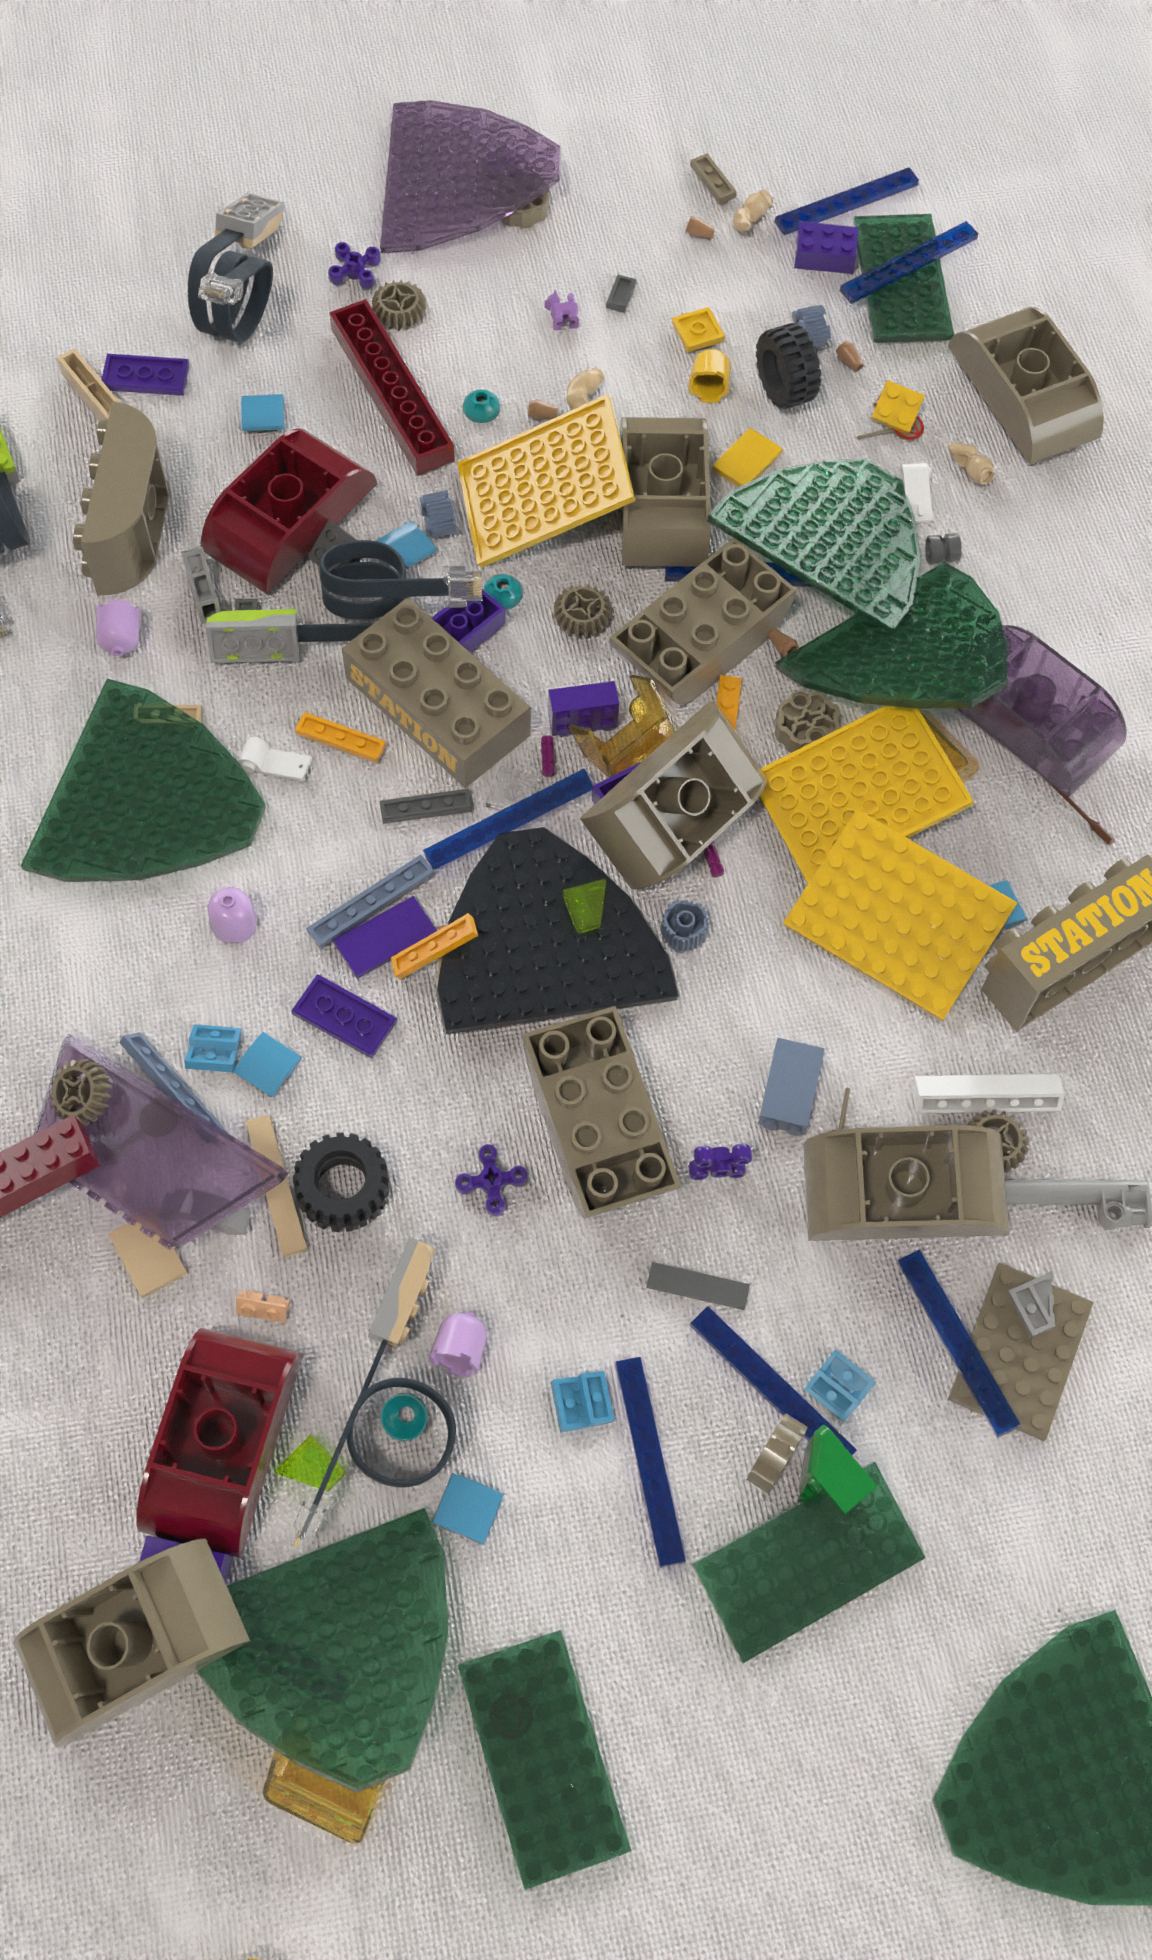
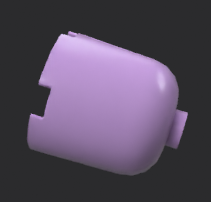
M110 599L108 604L102 605L99 603L97 605L96 640L100 648L113 656H122L136 648L139 641L141 619L139 606L136 608L130 606V601Z
M227 887L216 891L211 896L208 903V916L211 930L215 937L224 943L226 941L242 943L248 940L255 933V926L257 924V916L248 895L239 888Z
M468 1311L448 1315L439 1327L429 1355V1362L435 1368H438L439 1364L448 1368L447 1374L470 1377L472 1372L477 1374L487 1341L485 1325L476 1318L475 1314Z

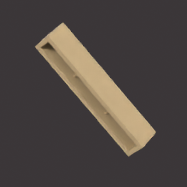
M75 348L57 357L61 374L98 419H108L112 401L119 402L118 399Z

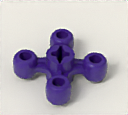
M345 242L336 244L335 256L337 260L345 263L341 267L334 265L329 268V281L334 285H339L344 281V277L348 276L353 280L359 279V284L363 289H371L375 284L374 274L370 270H365V267L367 265L377 266L381 262L380 250L377 247L371 246L366 249L365 254L362 256L358 252H351L349 245Z
M485 1144L478 1151L479 1161L483 1164L482 1172L477 1176H471L467 1173L458 1175L455 1179V1188L462 1195L470 1194L474 1189H482L488 1196L485 1204L487 1213L497 1217L505 1210L504 1199L500 1196L502 1187L508 1184L514 1187L524 1186L528 1181V1172L522 1166H515L510 1171L502 1172L495 1165L498 1156L496 1148L493 1145ZM489 1153L491 1156L486 1157L485 1154ZM489 1175H492V1178L495 1181L494 1185L492 1186L489 1181ZM516 1175H521L522 1177H521V1178H516L515 1176H516ZM463 1182H467V1183H468V1185H466V1186H463V1185H461V1184H462ZM493 1204L499 1205L496 1208L492 1207Z
M737 1144L732 1147V1153H730L728 1147L711 1148L710 1146H700L695 1148L694 1160L688 1166L690 1178L692 1180H704L708 1177V1172L715 1178L727 1176L730 1178H741L745 1176V1165L752 1161L751 1147L748 1144Z

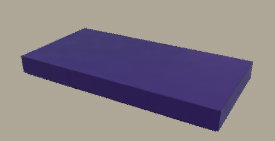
M107 353L102 382L110 391L184 396L189 360Z
M412 896L333 939V944L356 979L391 961L392 956L437 930L417 900Z
M319 974L315 976L291 1010L294 1016L371 1059L397 1023V1018Z

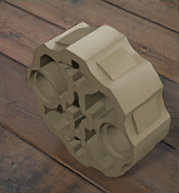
M521 171L511 172L508 176L499 178L495 183V190L492 193L494 214L501 219L503 224L510 227L528 228L537 222L543 221L548 215L547 210L550 206L548 184L544 183L537 174L523 173Z
M796 691L787 700H783L779 704L775 718L776 728L774 734L777 741L787 747L788 752L792 753L840 728L839 718L841 713L838 706L830 702L827 695L817 691Z
M785 1413L746 1480L769 1494L808 1427Z

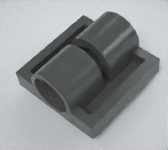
M328 520L307 557L319 565L320 558L326 550L337 544L358 539L333 521ZM361 558L339 562L329 568L328 572L344 564L360 562Z

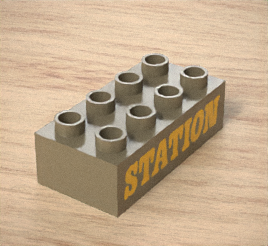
M409 597L342 647L346 679L464 788H467L530 736L531 707Z
M1148 854L1133 864L1127 858H1122L1106 871L1104 877L1107 881L1095 887L1091 881L1081 884L1069 895L1068 900L1071 904L1060 911L1054 904H1051L1032 919L1031 923L1034 925V928L1023 935L1017 928H1013L997 940L994 947L999 952L985 964L989 974L981 990L1016 1032L1152 944V858Z

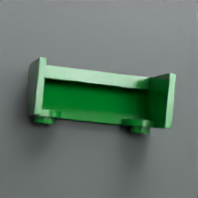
M822 1425L814 1431L805 1448L798 1499L805 1508H811L832 1533L863 1507L860 1501L878 1486L827 1426Z

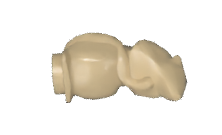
M766 190L749 195L742 208L735 212L733 226L742 234L753 227V222L755 223L760 220L767 210L773 207L772 196Z
M598 368L586 369L578 373L569 382L566 400L572 410L589 403L588 396L593 394L605 380L603 372Z
M962 441L948 445V449L959 467H965L967 475L974 483L988 484L995 476L993 463L986 456L978 455L975 446L963 445Z

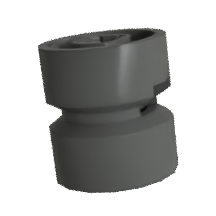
M945 534L943 538L941 535L927 536L925 553L928 563H941L943 559L946 562L959 561L962 553L959 534Z

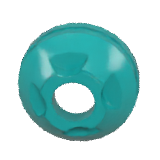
M474 390L465 397L463 412L473 422L488 423L499 415L500 402L498 397L489 390ZM478 396H485L487 400L485 402H478L476 398Z
M498 574L492 576L484 585V591L506 610L517 606L522 599L521 584L511 575ZM503 581L507 582L509 587L499 589L496 585Z
M396 1394L384 1404L380 1416L381 1424L390 1437L399 1441L413 1440L420 1436L426 1428L428 1421L426 1405L414 1394ZM410 1407L414 1411L413 1420L404 1421L400 1416L401 1408Z

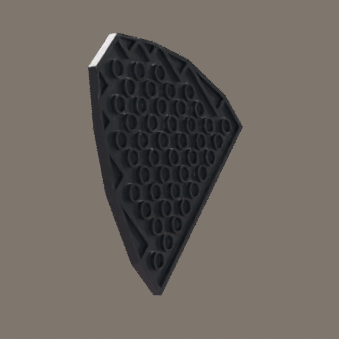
M545 827L503 832L497 835L471 872L448 921V924L464 915L470 914L474 919L478 936L442 956L437 995L445 1035L588 1014L612 1006L621 1009L678 999L668 954L630 896L598 866Z

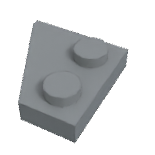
M1051 1272L1007 1292L1030 1339L1055 1327V1314L1053 1313L1054 1295H1052L1053 1275Z

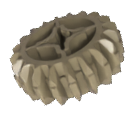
M393 280L391 284L385 282L384 287L379 286L378 291L374 292L372 309L382 326L387 324L388 329L395 327L397 331L399 327H402L405 330L406 326L413 328L414 323L419 324L420 319H423L426 310V299L422 290L418 289L416 284L411 285L410 281L403 283L402 280L400 282Z
M579 583L578 587L575 588L571 585L569 590L563 589L562 594H558L557 601L554 603L555 610L553 615L557 625H560L561 631L567 630L568 636L574 633L576 638L579 635H583L586 639L588 634L595 637L596 632L602 633L603 627L607 628L612 615V606L609 603V597L605 596L604 590L598 592L597 586L590 588L588 583L586 587H582Z
M86 1059L71 1060L70 1063L63 1064V1069L56 1070L58 1077L51 1078L54 1081V1086L49 1087L53 1091V1095L49 1099L54 1101L51 1108L56 1110L55 1115L63 1120L74 1114L82 1125L98 1121V1116L105 1115L103 1107H109L106 1101L107 1098L112 1096L108 1094V1090L113 1087L107 1084L110 1077L105 1075L106 1069L99 1067V1064ZM85 1074L83 1078L77 1079L80 1075ZM84 1105L82 1109L76 1110L78 1106Z
M996 1109L992 1110L990 1114L985 1110L981 1116L975 1115L973 1121H969L967 1125L999 1128L995 1131L999 1132L1002 1136L1004 1172L1008 1173L1011 1168H1018L1019 1163H1022L1025 1159L1024 1155L1029 1151L1027 1147L1029 1138L1024 1137L1027 1134V1130L1020 1129L1022 1121L1015 1123L1014 1115L1008 1118L1005 1117V1111L998 1115ZM1007 1134L1011 1137L1013 1145L1012 1142L1008 1140Z

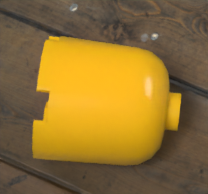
M715 349L699 353L693 362L688 388L691 395L694 396L695 394L704 403L719 402L722 397L727 395L731 375V362L723 352Z

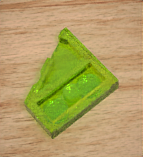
M605 879L563 890V898L578 934L600 928L606 887Z
M310 1434L274 1472L278 1475L320 1488L332 1456ZM336 1462L325 1491L329 1492L347 1474L338 1462Z

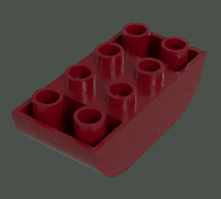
M301 428L292 429L273 442L219 495L205 520L201 535V547L210 557L265 594H268L312 550L328 520L338 524L377 485L376 477L372 472L307 430Z
M200 1328L194 1334L179 1365L144 1471L136 1513V1524L139 1532L180 1543L206 1539L210 1550L241 1558L302 1362L303 1353L206 1328Z

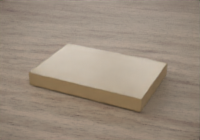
M154 1210L108 1233L142 1299L187 1275Z

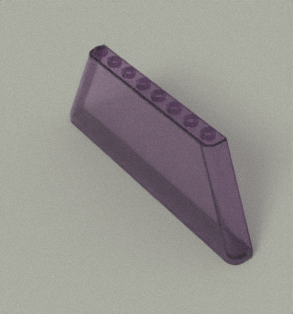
M68 1034L62 1041L51 1078L58 1077L56 1070L63 1069V1064L70 1063L71 1060L86 1059L99 1064V1067L106 1069L105 1075L110 1077L107 1084L113 1086L108 1090V1094L112 1096L107 1098L106 1101L109 1107H103L105 1115L98 1116V1121L83 1125L100 1166L69 1183L80 1191L83 1187L87 1189L88 1192L86 1194L96 1202H99L101 1199L105 1201L104 1207L114 1214H117L118 1211L123 1213L124 1215L121 1218L130 1225L135 1226L136 1223L141 1225L140 1231L148 1237L153 1238L156 1235L160 1238L158 1243L169 1251L172 1248L178 1250L282 1183L287 1177L288 1173L283 1167L71 1034ZM85 1074L80 1075L77 1079L83 1078ZM52 1079L50 1080L49 1087L54 1086ZM49 1087L34 1134L62 1120L61 1117L55 1115L56 1110L51 1108L54 1101L49 1099L53 1095V1091ZM84 1105L78 1106L76 1110L82 1109Z

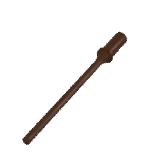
M1036 764L1033 765V768L1089 823L1091 831H1094L1107 845L1113 843L1115 839L1100 825V822L1092 820Z

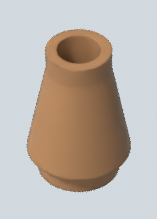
M691 216L685 232L689 233L690 236L712 240L716 228L710 226L697 216Z
M845 341L836 349L837 358L852 368L854 372L859 371L864 366L853 343Z
M538 399L530 400L528 417H532V419H554L557 417L558 407Z
M773 629L768 635V639L773 643L781 657L790 659L797 654L799 646L795 639L780 632L778 629Z

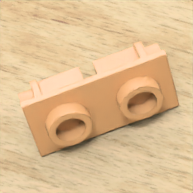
M245 1290V1292L240 1291L239 1296H236V1314L265 1319L271 1322L286 1323V1310H289L290 1300H286V1297L268 1294L267 1300L262 1301L263 1293Z

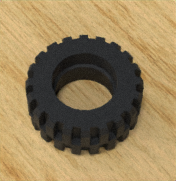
M795 323L764 331L756 344V365L767 397L772 400L774 405L782 409H788L814 400L820 391V376L822 374L817 350L813 345L812 338L808 336V332L802 326Z
M336 1132V1137L331 1138L329 1134L322 1136L323 1141L318 1143L317 1140L311 1142L309 1144L311 1149L309 1151L304 1149L300 1154L301 1161H296L294 1166L295 1174L293 1175L294 1192L301 1211L306 1213L307 1219L312 1223L316 1221L318 1227L326 1229L327 1226H330L332 1232H339L340 1228H346V1232L354 1231L353 1226L359 1224L360 1228L368 1225L367 1219L371 1218L374 1220L379 1215L378 1209L384 1208L386 1204L385 1198L389 1196L387 1165L385 1159L381 1157L379 1149L376 1146L372 1147L371 1141L366 1138L360 1141L358 1135L353 1133L349 1137H345L344 1132ZM338 1165L354 1166L362 1171L365 1177V1183L356 1195L344 1200L327 1198L320 1193L318 1188V1182L322 1175L330 1168Z

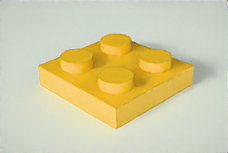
M709 307L672 317V325L687 353L724 342L725 335Z
M887 380L871 420L909 435L925 395Z

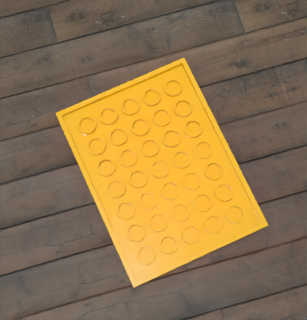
M608 394L457 462L476 560L480 568L635 501L611 398Z
M910 694L760 768L766 776L767 783L759 798L807 885L857 809L906 838H910L974 805L972 797Z
M857 809L789 912L783 925L939 1020L944 1021L1018 902Z

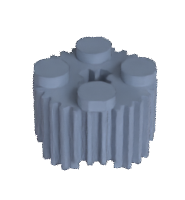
M823 305L810 306L792 312L793 322L802 326L808 332V336L812 338L813 345L816 348L824 347L827 343L826 340L831 339L830 326L826 325L823 316L826 314Z
M448 490L419 497L421 515L425 517L424 527L427 537L434 538L457 533V527L453 521V506L451 499L448 497Z
M676 899V902L672 901V904H668V909H665L661 923L662 939H664L665 943H668V947L672 946L671 949H674L676 953L683 954L688 952V950L693 951V948L698 949V946L704 943L709 925L708 912L705 911V907H702V904H693V901L689 903L688 900L684 902Z

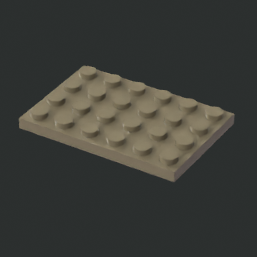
M998 1263L947 1400L1041 1441H1045L1094 1302L1052 1285L1055 1327L1030 1339L1007 1292L1036 1278Z

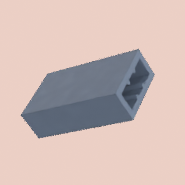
M777 1038L758 1120L759 1125H763L768 1130H784L793 1136L806 1134L825 1048Z

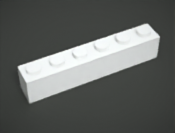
M1059 1074L915 1076L912 1092L917 1113H976L985 1110L992 1112L994 1109L997 1112L1061 1111L1065 1094Z

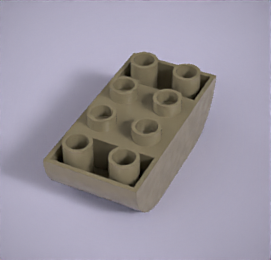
M1027 307L959 332L951 338L948 348L1030 465L1101 438L1104 415L1100 393L1095 380L1046 312L1037 307Z
M112 401L109 418L99 419L97 439L99 445H102L101 454L92 453L90 457L89 472L91 479L94 480L93 488H84L82 492V512L84 515H87L85 524L77 523L73 533L75 550L84 552L82 556L83 576L92 577L97 595H113L130 590L145 580L156 565L170 497L157 437L151 421L138 409L124 403Z
M621 417L620 439L635 497L634 502L621 507L622 566H699L709 556L710 478L706 418Z
M734 537L610 636V644L675 703L685 704L702 695L720 679V675H726L768 639L770 632L779 626L789 611L797 589Z
M708 702L580 817V820L631 889H642L667 879L688 865L754 804L762 794L767 779L717 704Z
M616 1006L523 1034L524 1052L533 1088L567 1187L583 1219L681 1188Z
M971 1125L852 1128L818 1134L807 1139L803 1144L808 1241L1009 1235L1002 1136L993 1129Z
M198 1539L162 1551L127 1568L35 1621L14 1638L13 1642L54 1746L61 1748L246 1644L250 1639L207 1540Z

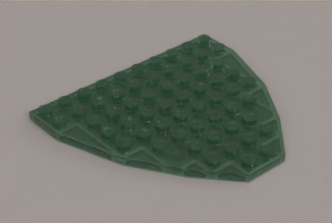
M867 458L823 460L776 469L728 492L708 515L707 522L890 635L913 604L921 560L915 516L909 498L905 494L902 479Z
M946 562L939 564L775 662L778 671L802 687L863 704L916 709L973 708L1008 686V645L999 612L971 576Z
M106 679L22 861L21 868L27 872L64 882L139 881L198 867L251 846L266 805L239 762L202 723L149 689Z
M425 1508L227 1585V1589L250 1641L196 1671L239 1725L296 1765L356 1793L411 1770L436 1703L449 1639L444 1551Z
M1116 1610L1065 1627L1000 1681L960 1738L932 1797V1802L952 1856L1016 1886L1085 1905L1152 1906V1695Z

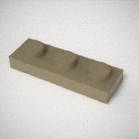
M708 153L691 159L690 166L719 204L736 198L737 191Z

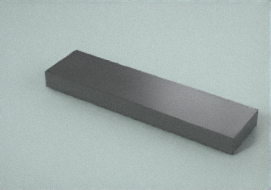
M469 789L379 801L383 824L473 812Z
M652 1262L646 1288L745 1310L750 1284Z

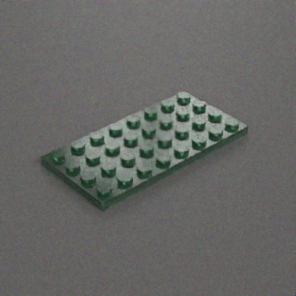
M932 214L854 216L853 225L858 227L857 249L873 343L951 340L954 336Z
M871 1462L862 1468L878 1487L845 1515L828 1494L823 1495L819 1492L691 1563L742 1663L747 1662L925 1559L876 1462Z
M561 1630L457 1665L524 1891L632 1852Z

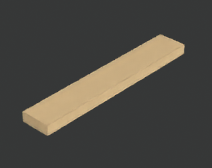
M268 1114L245 1121L283 1258L308 1251L270 1116Z

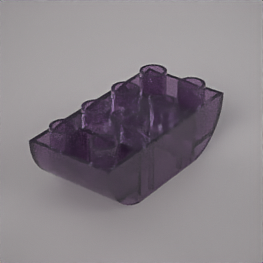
M1002 625L994 628L932 687V690L1067 797H1070L1126 740V723L1120 708L1111 695L1101 685L1036 635L1017 626Z

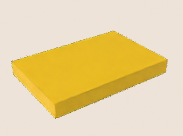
M749 428L712 465V470L743 491H746L782 454L783 448L754 429Z

